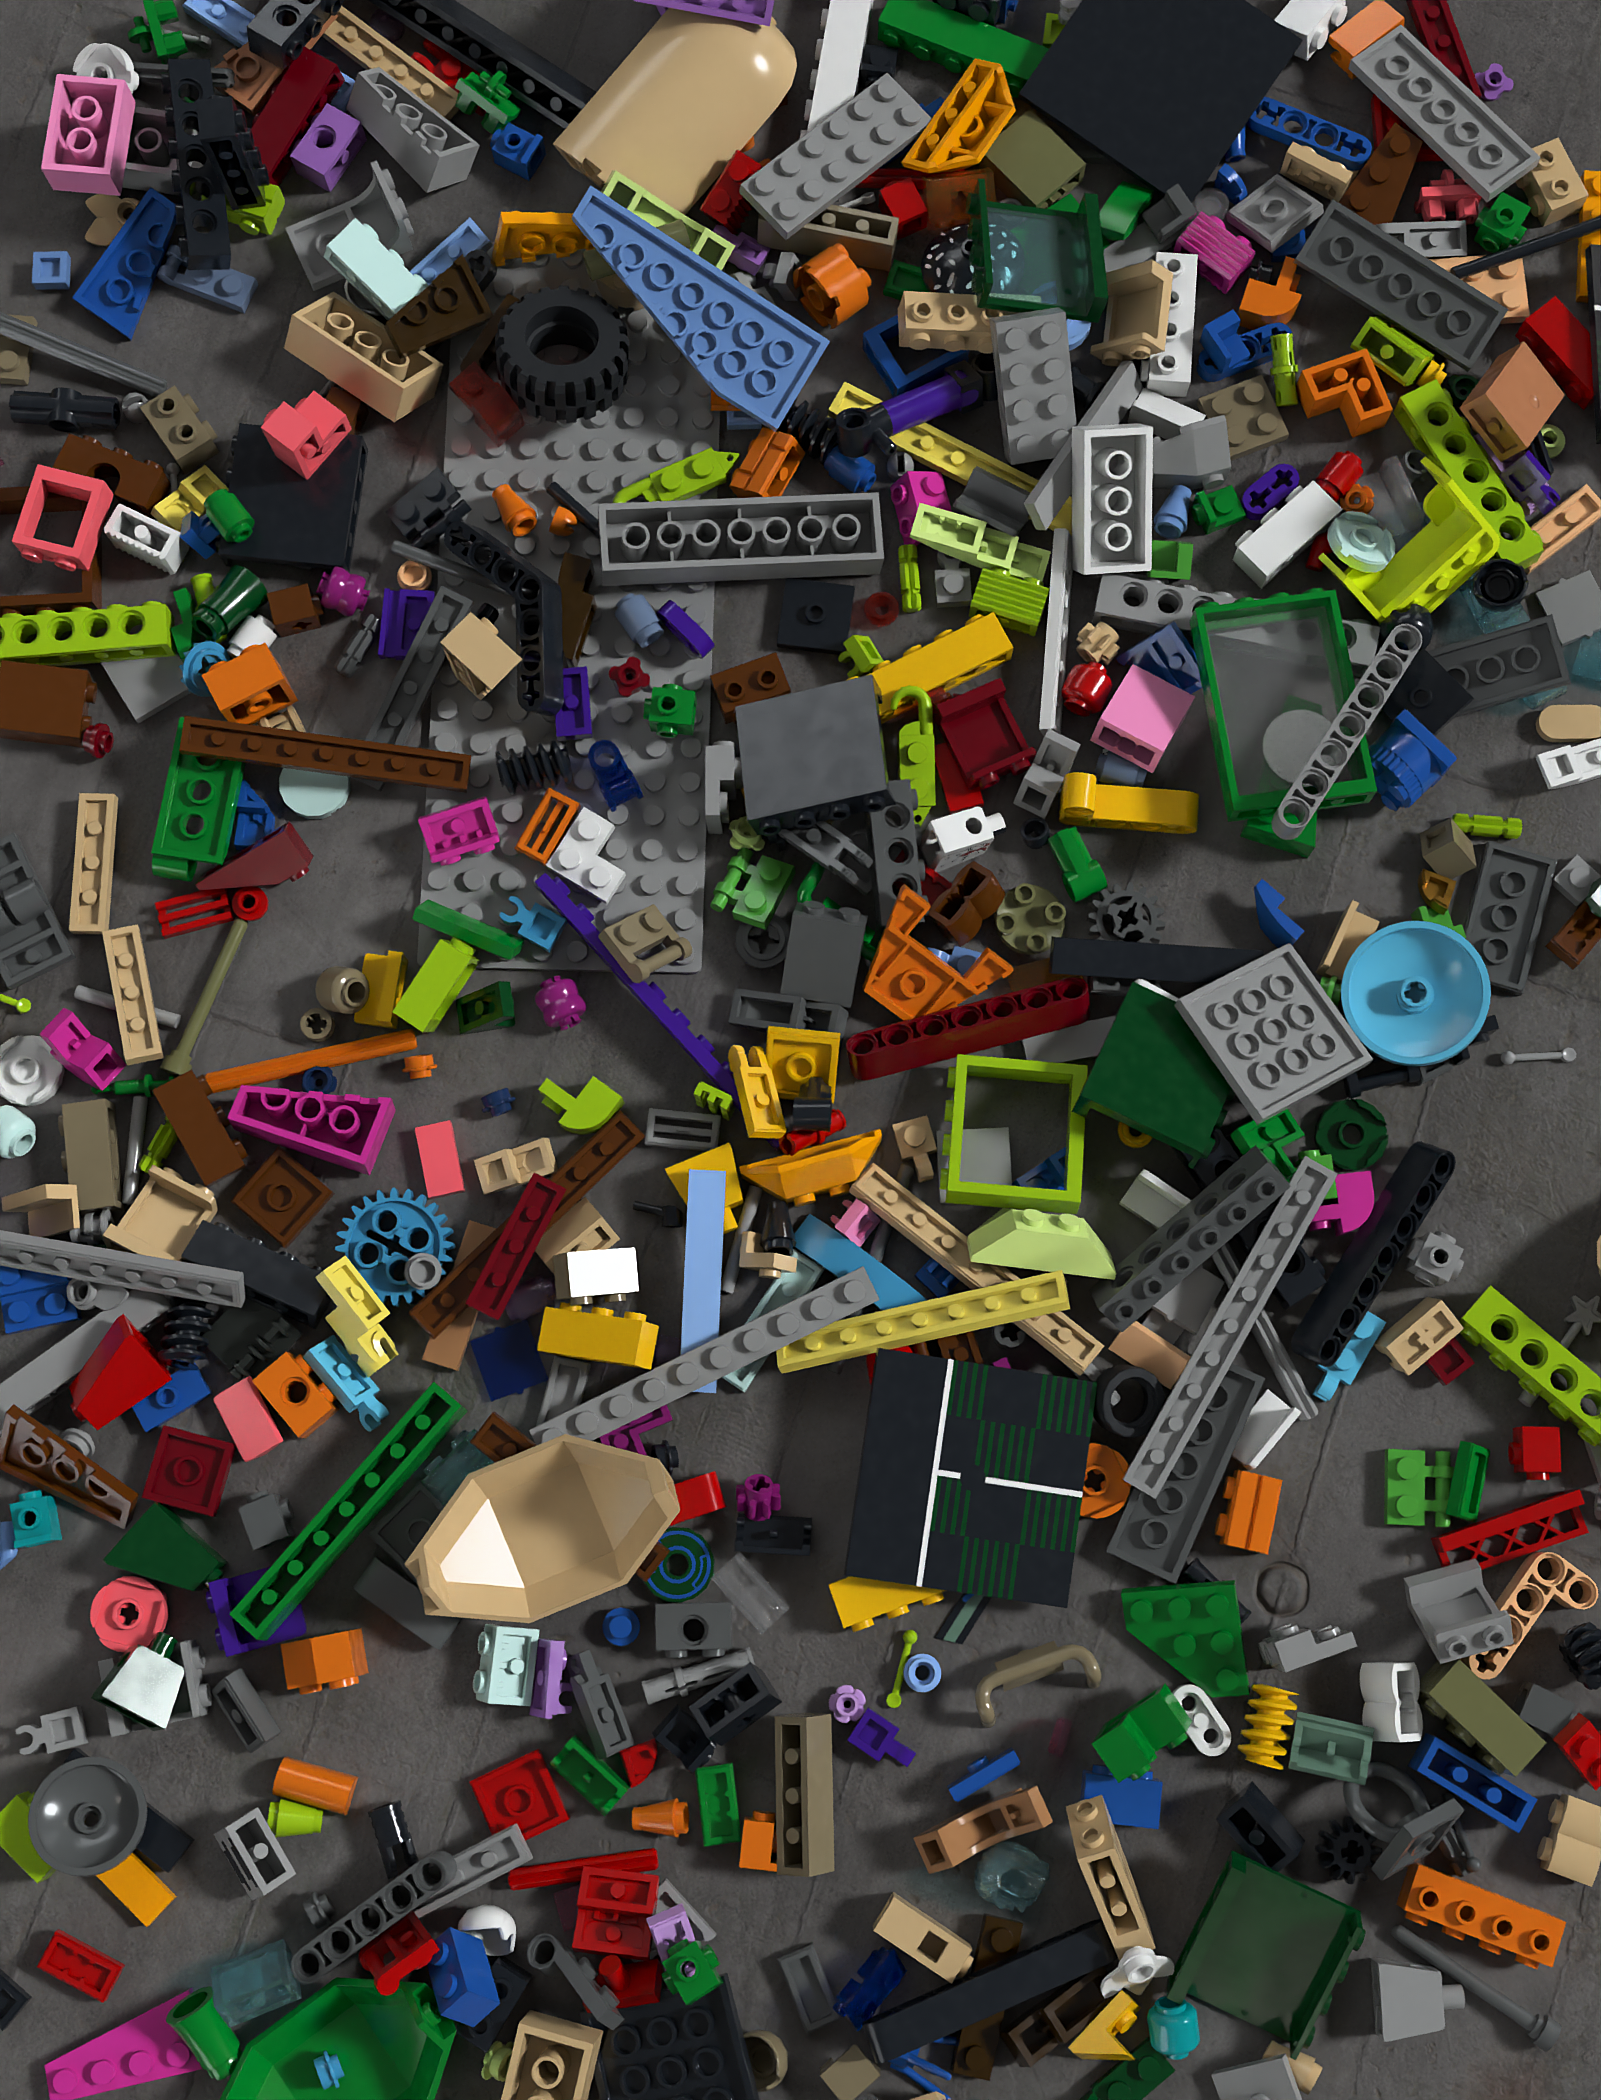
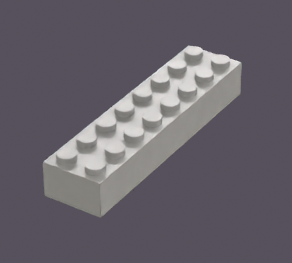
M879 492L598 504L602 586L880 574L884 561Z

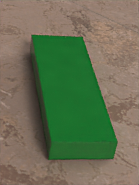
M426 900L417 906L412 918L420 924L506 960H511L519 954L525 942L522 938L431 900Z

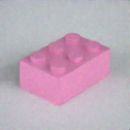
M64 74L56 75L41 170L53 190L121 196L136 104L125 80Z

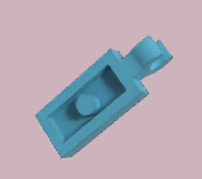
M1367 1311L1338 1360L1330 1367H1324L1319 1364L1315 1366L1325 1373L1312 1395L1323 1402L1330 1401L1338 1387L1339 1381L1346 1386L1351 1385L1385 1326L1386 1322Z
M335 1335L312 1347L303 1356V1359L349 1413L358 1409L360 1422L367 1431L371 1432L380 1426V1421L389 1415L388 1409L375 1398L380 1389L370 1377L368 1378L357 1362L352 1360L351 1355L337 1341Z

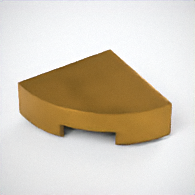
M1423 868L1418 877V888L1427 905L1439 914L1444 915L1449 907L1457 881Z

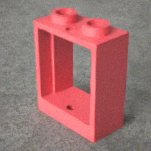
M37 464L12 538V543L21 552V556L31 562L42 563L43 560L54 562L57 567L74 572L76 568L89 571L114 494L104 480ZM49 492L88 502L73 548L33 538Z

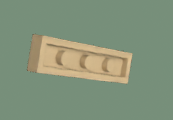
M79 793L69 931L72 934H102V931L109 930L118 797L115 794Z
M137 924L102 931L127 1066L162 1059L164 1056L139 926Z

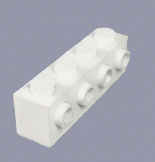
M1156 252L1154 260L1173 273L1165 352L1150 355L1147 360L1141 361L1140 380L1146 382V389L1162 396L1186 397L1191 382L1198 259L1196 254Z

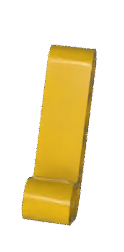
M1083 772L1068 773L1063 778L1059 822L1063 824L1189 834L1197 831L1199 795L1197 793L1181 790L1096 784L1097 778L1095 775Z

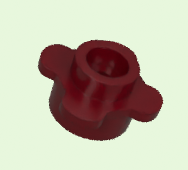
M629 657L623 665L619 667L613 666L609 670V678L617 683L618 692L622 697H630L650 684V676L642 671L640 667L641 662L637 657ZM628 674L633 676L631 680L626 678Z

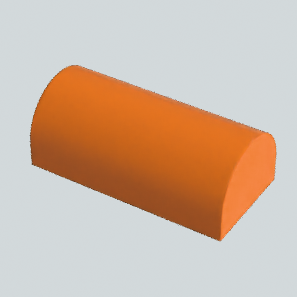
M284 1757L274 1780L272 1794L346 1816L358 1777L294 1758Z

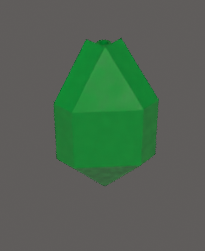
M336 1977L247 2043L219 2100H434L457 2030L452 2019L440 2015L434 1991L426 1983L400 1981L395 1993L384 1996L377 1991L374 1980ZM325 2050L328 2052L329 2057L337 2053L345 2075L338 2079L340 2086L337 2089L335 2085L325 2090L323 2089L313 2062L314 2059L324 2055L323 2051Z

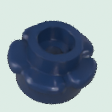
M327 1066L312 1067L303 1074L302 1090L307 1093L309 1091H318L330 1095V1092H334L337 1087V1078L332 1075L333 1071ZM317 1080H322L321 1086L316 1085Z
M508 1088L490 1093L481 1098L484 1105L482 1112H490L492 1118L505 1114L512 1110L510 1104L516 1098L511 1097Z

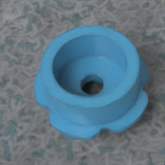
M325 2050L323 2051L324 2055L314 2059L313 2062L323 2089L325 2090L334 2085L337 2089L340 2086L338 2079L345 2075L337 2053L329 2057L328 2052Z

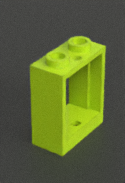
M454 937L451 941L440 939L392 1012L421 1032H434L481 960L474 956L476 949Z

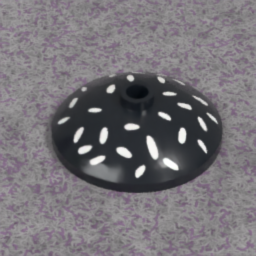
M969 223L958 224L942 231L926 247L921 262V273L928 292L976 295V292L971 290L972 276L975 270L974 266H970L969 263L970 250L973 245L972 240H969L967 237ZM989 224L993 286L989 296L1009 297L1017 289L1023 276V254L1017 241L1008 232Z

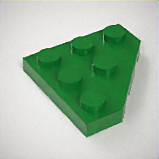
M1235 1580L1122 1589L1121 1598L1125 1626L1128 1632L1210 1697L1250 1694Z

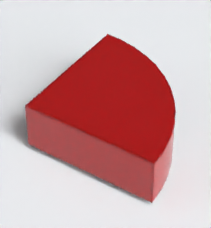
M655 1738L619 1751L631 1788L642 1783L655 1766L658 1753Z

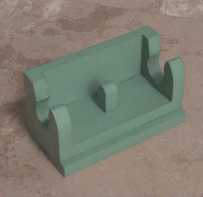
M1298 1711L1288 1768L1365 1785L1368 1763H1370L1374 1728Z

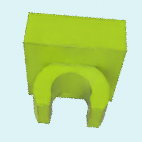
M852 635L843 642L847 651H844L838 657L841 663H847L851 659L854 660V668L847 673L849 677H860L864 672L872 673V669L884 661L869 636Z

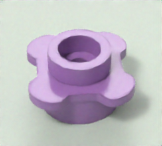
M1493 63L1485 72L1475 74L1482 94L1481 98L1484 100L1495 101L1502 96L1503 92H1510L1513 88V80L1505 76L1502 72L1503 67L1500 64Z

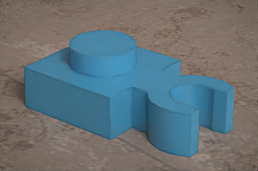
M510 896L508 900L512 905L518 907V912L513 916H508L501 912L499 914L501 920L510 926L521 925L517 932L520 937L550 953L567 925V920L536 902L529 911L521 899Z

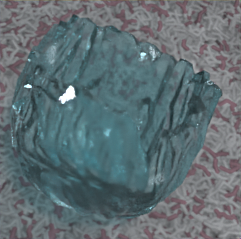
M1009 1841L995 1844L988 1848V1851L982 1854L981 1860L977 1862V1868L974 1871V1882L979 1895L984 1900L999 1907V1909L1007 1908L1010 1911H1013L1015 1906L1020 1912H1024L1027 1906L1033 1904L1037 1895L1042 1893L1041 1889L1045 1887L1046 1882L1050 1879L1048 1863L1040 1860L1030 1849Z

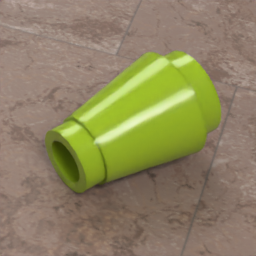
M280 1798V1802H270L267 1824L273 1834H276L275 1838L321 1833L323 1810Z

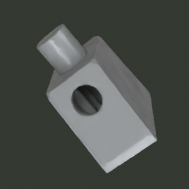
M1370 1958L1375 2032L1382 2041H1394L1445 2029L1444 2010L1464 2009L1465 1996L1462 1985H1442L1441 1972L1435 1967L1382 1958Z

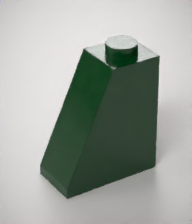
M158 1502L152 1504L103 1559L110 1566L191 1591H202L204 1588L210 1590L208 1583L221 1579L224 1575L221 1569L228 1563L166 1504Z

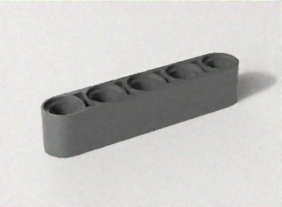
M435 1851L415 1863L298 1950L291 1960L293 1976L301 1983L311 1984L347 1960L370 1941L448 1885L457 1873V1864L454 1857L445 1851ZM430 1863H435L440 1867L442 1872L441 1880H435L430 1876ZM400 1885L405 1886L410 1891V1903H406L400 1898L398 1894ZM369 1908H373L379 1913V1925H375L370 1921L368 1917ZM339 1931H343L348 1935L350 1939L349 1948L340 1944L338 1940ZM309 1953L318 1958V1970L313 1969L309 1965Z

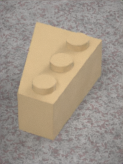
M470 612L440 643L455 677L479 700H482L522 658L497 636L499 631L487 618L483 617L479 620Z

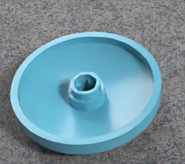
M1427 921L1400 922L1384 927L1370 935L1358 946L1349 959L1341 984V1004L1346 1022L1364 1047L1386 1061L1404 1066L1433 1065L1452 1058L1464 1050L1480 1032L1488 1014L1491 997L1489 975L1477 950L1469 941L1454 930Z

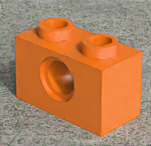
M285 1352L255 1377L252 1382L297 1437L306 1439L340 1409L333 1402L337 1398L324 1382L318 1384L310 1373L314 1370L303 1359V1355L295 1356L292 1353ZM302 1382L306 1386L307 1394L303 1401L295 1403L291 1398V1390L294 1385Z

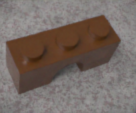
M69 433L52 467L100 480L107 477L120 478L114 493L119 503L153 520L155 519L151 515L153 506L165 499L171 486L164 473V468L150 460H145L144 463L135 460L130 453L114 447L113 450L105 448L98 440L88 435H83L80 438Z

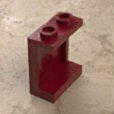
M1001 678L936 705L933 718L969 790L978 786L981 790L997 784L1000 781L999 777L1011 772L1013 776L1027 771L1037 754L1034 747H1028L1004 699L1006 688Z

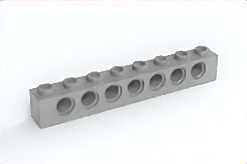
M1124 572L1102 574L1091 624L1097 625L1099 622H1104L1112 628L1152 635L1175 621L1187 641L1194 644L1189 623L1194 609L1207 602H1218L1219 605L1233 603L1237 599L1226 592H1214L1212 594L1201 592L1191 585L1175 587L1165 585L1163 581L1155 578L1140 580L1130 578ZM1135 597L1139 600L1140 605L1135 607L1129 606L1125 603L1124 598ZM1167 603L1174 608L1175 612L1164 613L1159 609L1158 605ZM1317 619L1272 624L1278 631L1276 634L1265 632L1262 626L1208 633L1210 647L1327 670ZM1342 619L1353 676L1362 677L1375 658L1380 627L1373 626L1369 621L1363 619H1353L1351 621ZM1303 630L1308 632L1312 640L1304 641L1300 639L1297 631Z

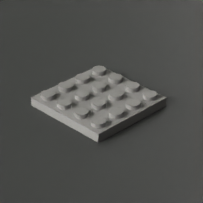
M1291 943L1180 998L1174 1005L1257 1125L1362 1069L1373 1060Z

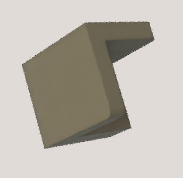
M1451 817L1419 833L1422 857L1437 874L1453 879L1476 867L1473 844Z
M853 2044L835 2061L833 2058H830L820 2067V2077L839 2100H854L881 2076L879 2066L875 2062L872 2064L856 2044Z

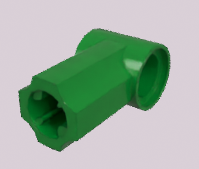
M1076 826L1063 829L1048 838V844L1063 873V884L1074 903L1108 888L1101 866L1095 859H1091Z

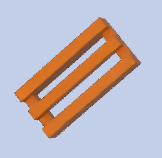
M548 787L514 847L515 851L527 855L528 858L536 860L546 867V864L561 843L579 811L580 803ZM552 800H557L555 808L532 848L527 847ZM565 805L569 806L543 854L539 853Z

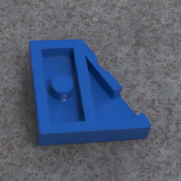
M1175 621L1127 649L1116 658L1123 666L1126 664L1132 666L1134 664L1189 694L1202 688L1196 654Z

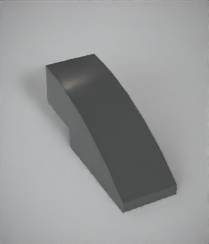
M735 988L728 1023L767 1033L768 1026L841 1033L839 1046L842 1047L849 1012L841 1005L806 1001L803 997Z

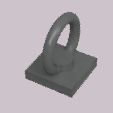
M1370 1761L1368 1763L1367 1778L1380 1777L1393 1782L1408 1795L1415 1810L1403 1817L1394 1827L1387 1826L1372 1817L1363 1806L1359 1797L1360 1784L1344 1781L1343 1796L1351 1816L1366 1832L1382 1841L1390 1843L1371 1868L1382 1881L1431 1854L1463 1813L1464 1809L1453 1798L1430 1811L1429 1803L1423 1790L1412 1777L1393 1765Z

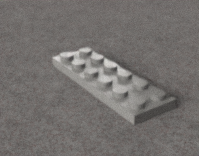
M1399 25L1351 59L1348 69L1486 202L1490 201L1538 165L1541 157L1402 25Z
M886 73L740 185L739 193L787 240L916 140L932 118Z

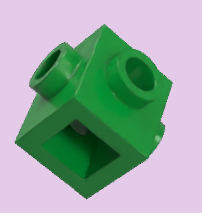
M1501 192L1491 209L1484 206L1474 225L1479 227V230L1473 241L1479 243L1483 249L1491 253L1509 248L1510 245H1518L1527 230L1522 225L1532 207Z
M664 684L662 688L653 687L652 697L645 698L643 718L649 720L651 732H656L658 736L664 738H675L677 734L693 736L697 707L696 692L683 690L681 686L675 684Z
M686 1938L667 1950L670 1957L662 1962L666 1971L661 1975L673 1995L679 1992L686 2005H691L723 1984L721 1977L715 1969L720 1965V1962L709 1944L702 1946L701 1942L696 1940L690 1944ZM690 1962H693L696 1970L694 1975L690 1977L687 1974L686 1968Z

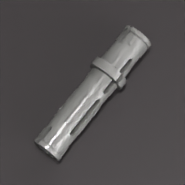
M750 1647L684 1669L678 1666L673 1668L674 1672L642 1681L648 1705L681 1694V1697L688 1696L691 1690L728 1679L750 1662L755 1665Z

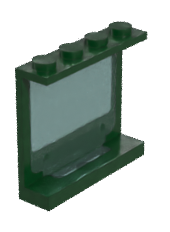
M978 178L974 192H969L966 200V214H970L971 217L967 237L969 240H972L973 244L970 250L969 263L970 266H974L975 270L972 276L971 290L976 292L977 308L1024 313L1059 307L1066 312V319L1098 323L1108 301L1098 194L1084 193L1077 213L987 201L985 179Z

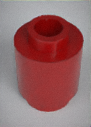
M1345 451L1344 453L1336 452L1316 477L1315 481L1337 502L1340 498H1345L1352 486L1364 473L1361 467L1362 461L1350 451Z

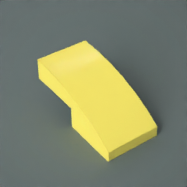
M204 465L181 481L179 488L153 506L151 515L158 522L181 533L182 518L191 511L199 517L206 514L204 502L207 497L219 489H226L227 491L229 489Z

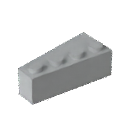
M380 67L358 72L346 109L361 122L365 129L426 193L467 180L480 146L476 141Z

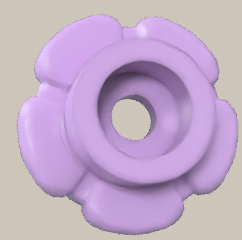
M842 1685L836 1689L835 1694L830 1696L829 1709L834 1712V1718L841 1723H848L850 1720L858 1721L865 1712L863 1705L866 1699L861 1690H855L851 1685ZM847 1700L851 1702L849 1708L844 1707V1702Z

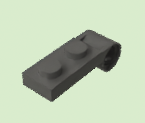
M540 1934L531 1940L527 1948V1960L532 1967L554 1980L566 1977L596 2020L611 2030H614L624 2020L616 2008L620 2003L618 1998L606 1985L601 1987L595 1977L599 1973L586 1957L583 1956L579 1960L567 1945L550 1934ZM554 1951L552 1959L546 1963L549 1954Z

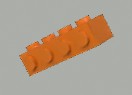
M1417 1862L1408 1866L1396 1905L1407 1911L1405 1918L1424 1926H1428L1429 1920L1443 1925L1441 1932L1463 1941L1466 1934L1480 1939L1479 1947L1501 1955L1503 1949L1516 1953L1515 1961L1537 1970L1540 1963L1553 1967L1566 1925L1565 1921L1556 1916Z

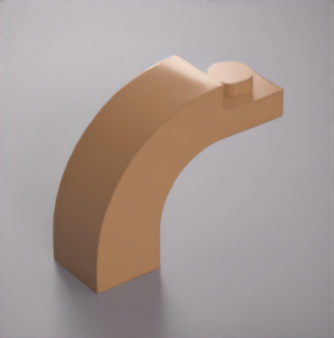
M1036 1785L1023 1790L1018 1788L984 1801L936 1824L913 1839L928 1873L932 1874L955 1867L974 1854L1001 1841L1042 1829L1053 1821Z

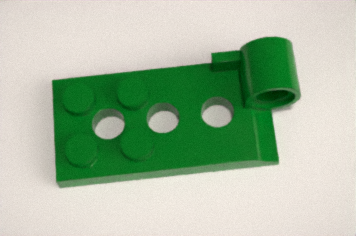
M180 717L151 852L153 854L152 873L155 877L191 882L195 876L198 862L223 865L228 853L246 763L217 759L213 765L203 766L200 763V756L181 754L179 749L184 717ZM199 784H209L211 786L210 795L204 800L194 799V789ZM195 817L202 818L204 821L203 829L197 834H188L186 825L189 820Z

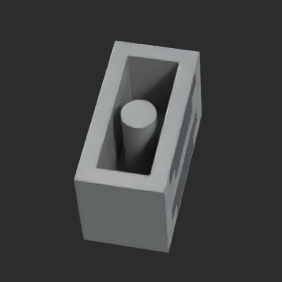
M258 1807L214 1833L216 1840L251 1901L266 1895L296 1875Z

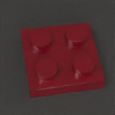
M163 1425L141 1498L216 1517L236 1451V1445Z

